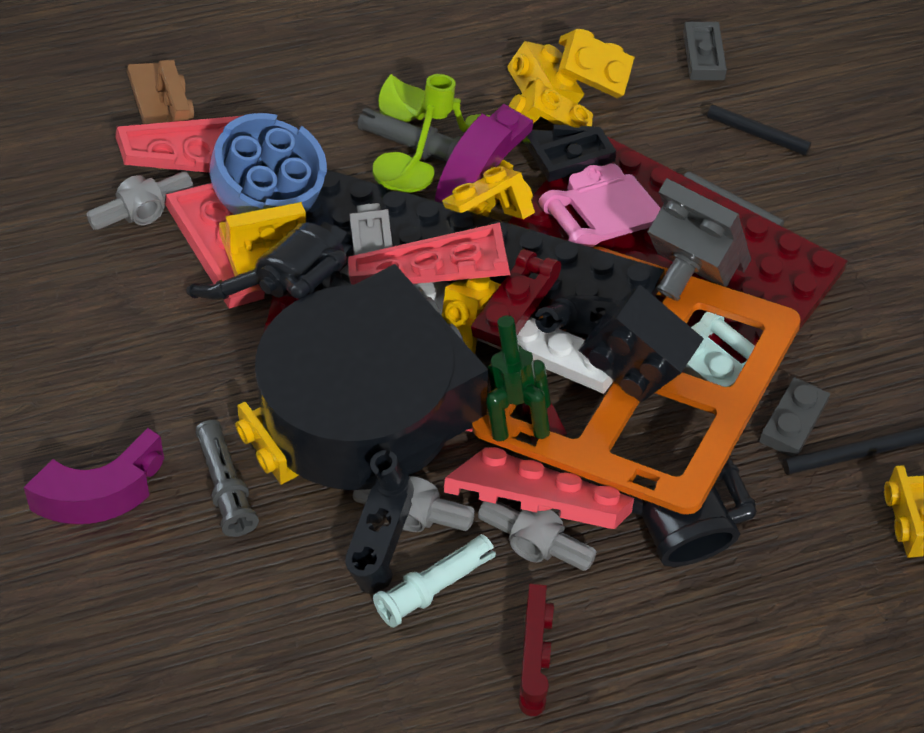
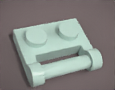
M706 312L701 320L691 327L704 339L683 372L724 387H730L735 383L747 361L741 364L708 336L715 333L747 360L755 345L724 321V317Z

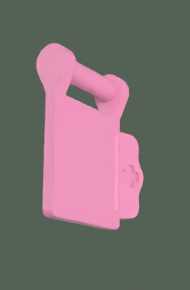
M607 164L605 166L589 165L582 172L574 173L569 177L568 191L549 190L542 194L538 201L546 214H552L569 236L568 241L590 248L601 241L650 228L661 209L636 178L631 174L624 175L621 168L616 164ZM571 203L590 228H581L565 207Z

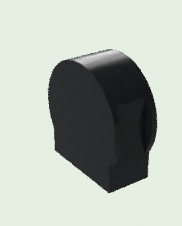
M396 264L355 285L326 288L295 301L273 319L262 335L257 348L255 372L262 424L285 455L287 467L299 476L322 486L343 490L371 489L375 485L376 475L371 470L370 461L374 454L382 450H387L388 456L390 451H392L397 456L399 465L408 472L409 476H412L436 457L446 441L470 429L473 422L487 415L488 369Z

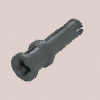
M370 108L363 109L364 114H360L358 119V128L360 130L417 149L422 128L378 113ZM430 126L422 158L428 159L432 157L447 163L461 137L452 138L439 133L437 128Z
M207 420L200 423L196 427L195 432L199 438L206 465L214 484L211 498L213 504L220 509L222 515L220 523L222 532L230 537L246 535L257 527L259 523L258 515L250 508L247 499L249 496L247 484L238 479L221 429V423L217 420Z

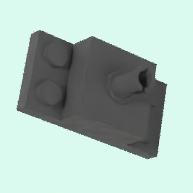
M666 178L659 190L663 206L649 228L648 234L657 254L672 261V264L656 289L666 297L678 301L693 273L715 284L727 287L736 269L745 272L752 260L739 214Z

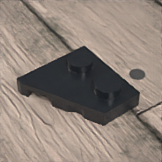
M554 124L553 131L532 130L522 140L548 182L582 172L589 165L602 166L616 160V150L601 127L581 126L576 128L569 125Z

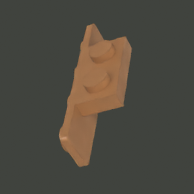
M174 60L128 65V77L143 124L193 120V103L191 99H186L185 79L183 75L178 74Z

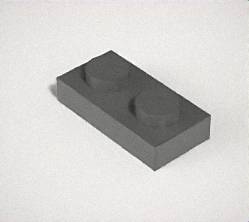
M685 22L683 34L690 80H725L727 68L719 22Z
M794 377L764 428L759 442L790 457L798 456L827 405L831 393Z

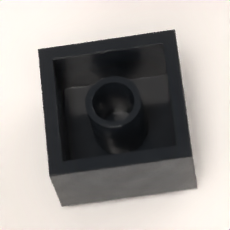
M638 285L600 318L578 351L587 357L595 368L602 370L618 383L626 394L642 403L682 373L704 338L644 287Z

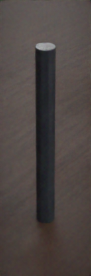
M924 426L786 458L782 462L783 469L786 475L921 444L924 443Z

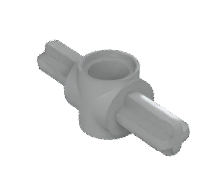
M187 172L177 173L158 182H155L153 178L145 179L140 175L129 177L119 185L115 200L89 210L86 213L89 224L93 230H99L122 219H126L128 223L135 222L138 225H149L162 215L165 208L166 194L193 188L191 177Z
M409 476L414 487V494L411 500L412 506L403 530L422 532L425 527L430 528L433 523L463 531L471 528L475 510L472 507L440 499V493L432 483L419 477ZM371 489L354 490L353 499L358 503L366 504Z
M483 501L479 509L478 518L510 534L509 542L512 549L519 556L530 562L538 563L543 561V559L549 560L554 556L582 571L589 569L596 557L595 548L564 534V525L561 518L551 509L538 511L537 513L527 510L519 512L499 501L496 504Z

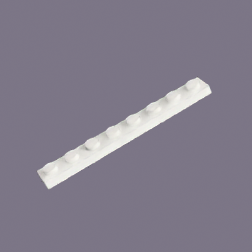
M347 264L340 273L343 280L350 282ZM444 281L413 284L425 298L431 297L435 301L442 316L445 287L450 284ZM530 317L517 335L518 345H521L525 351L532 352L533 360L543 361L547 370L604 394L614 380L602 370L595 368L589 359L578 351L585 339L560 329L551 333H544L538 329L535 323L536 319ZM477 338V340L483 343H486L490 346L502 350V348L497 345L491 344L489 342Z

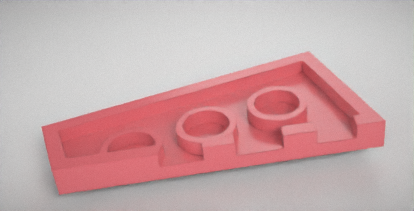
M241 116L117 127L115 137L124 165L210 173V160L218 137L229 122Z
M212 183L166 194L165 206L213 284H216L219 280L224 281L234 277L235 275L219 234V223L225 222L226 216L234 214L220 202L214 192ZM257 284L229 295L224 302L230 309L264 299L265 292Z
M500 223L348 257L351 285H355L394 264L397 265L412 284L510 275Z
M484 447L446 476L444 483V493L459 495L461 489L479 492L478 500L495 504L498 497L520 501V509L536 513L553 508L559 510L560 518L609 529L618 527L632 513L634 503L633 497L621 494L614 487L598 486L582 480L576 474L560 473L544 467L538 461L523 460L508 455L503 449L495 447Z

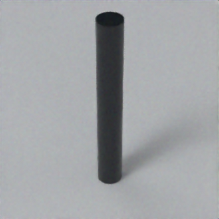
M713 104L707 114L709 119L805 156L808 154L812 142Z

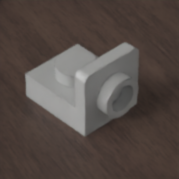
M380 203L357 206L358 213L349 214L354 255L393 247L388 209L380 210Z

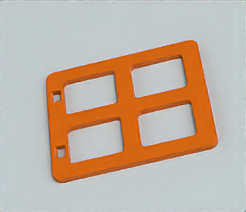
M592 247L597 250H601L607 253H611L617 256H621L627 259H631L634 261H638L644 264L664 269L665 274L668 271V268L653 263H649L625 254H621L603 247ZM691 276L678 301L672 300L658 291L657 295L665 298L663 304L686 324L694 311L704 310L763 330L760 339L732 386L724 387L682 372L655 392V394L710 412L716 416L681 476H671L610 452L639 404L636 398L626 394L615 381L579 438L570 439L550 431V435L547 438L538 439L536 446L517 440L516 438L520 432L535 436L532 424L511 417L512 412L517 406L514 404H509L505 409L509 437L506 440L495 441L493 439L488 409L487 415L472 423L473 432L479 439L602 485L614 487L621 492L680 514H693L700 510L794 340L800 328V315L792 308ZM636 475H639L657 483L656 488L652 490L633 483Z

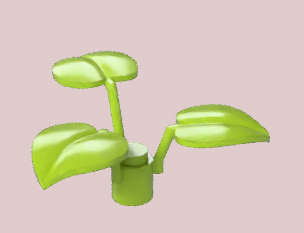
M392 74L386 79L379 94L378 106L381 114L404 122H410L414 118L422 120L424 117L425 120L413 158L404 153L389 152L380 155L374 161L372 174L378 184H382L390 190L405 193L417 192L428 187L434 179V167L428 163L421 162L420 159L432 118L444 119L454 110L459 129L462 132H466L471 124L481 115L468 116L464 122L460 110L461 100L454 98L456 82L452 77L445 74H433L427 78L425 90L408 85Z

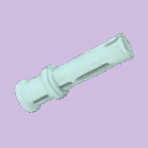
M480 534L421 573L409 572L403 576V582L387 592L380 590L374 594V605L381 618L390 627L395 628L401 624V618L418 607L425 609L431 605L433 596L439 593V591L461 579L480 565L495 558L496 552L492 550L494 546L485 535Z

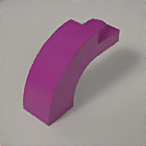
M505 104L498 108L490 117L482 113L467 129L450 155L440 177L434 201L443 204L442 200L452 195L453 189L465 183H474L484 177L483 173L499 166L506 155L532 132L533 120Z
M147 428L118 458L96 469H73L52 459L24 486L30 510L46 519L67 524L97 523L125 514L150 496L147 476L151 477L157 473L164 460L161 436Z

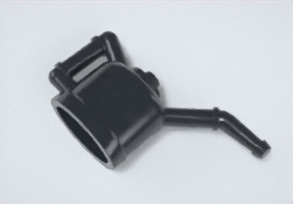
M300 223L288 232L283 239L256 260L254 269L224 281L219 280L216 284H191L187 287L186 293L192 298H222L225 300L229 295L259 284L266 294H272L278 298L286 296L300 299L307 294L313 293L315 288L335 271L341 270L346 262V254L339 240L327 229L312 223Z
M728 458L716 482L719 479L724 481L735 503V507L726 509L715 485H713L700 510L693 514H680L619 491L621 494L634 498L632 513L643 517L657 548L656 552L664 566H686L721 553L738 540L741 533L736 524L755 517L757 512L756 503L750 497L739 475L738 467L734 465L730 458Z

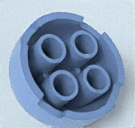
M270 113L247 114L229 122L218 137L210 160V179L214 192L220 202L234 215L302 202L305 212H307L315 203L327 173L324 151L316 138L307 129L301 126L299 130L288 123L276 120L278 115Z

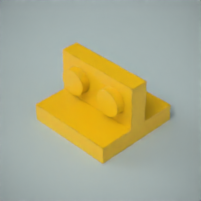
M302 202L226 216V221L219 223V234L235 276L254 269L256 260L283 239L298 224L306 223V212Z

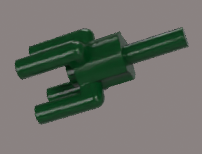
M502 316L497 321L502 351L492 356L491 364L488 367L491 392L486 397L492 437L495 441H504L509 437L505 409L509 404L519 405L525 403L530 407L534 436L538 439L547 438L550 435L547 408L551 405L545 364L541 360H533L532 352L525 351L521 345H518L514 318L512 316Z

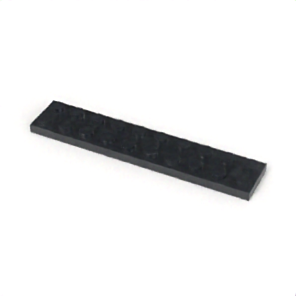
M328 169L315 203L306 212V223L320 226L322 222H327L332 226L339 227L352 236L349 214L358 213L357 206L380 203V210L388 209L393 246L500 223L510 271L515 266L517 256L523 249L535 252L537 258L545 260L549 257L561 262L559 277L539 304V306L543 307L550 306L554 300L566 295L586 294L622 300L638 285L644 287L655 297L658 293L656 287L665 276V270L473 212L465 211L459 213L445 208L442 203L402 191H393L382 185ZM531 273L529 278L536 279L538 274ZM507 276L489 278L494 282L502 284ZM605 311L598 313V318H601Z

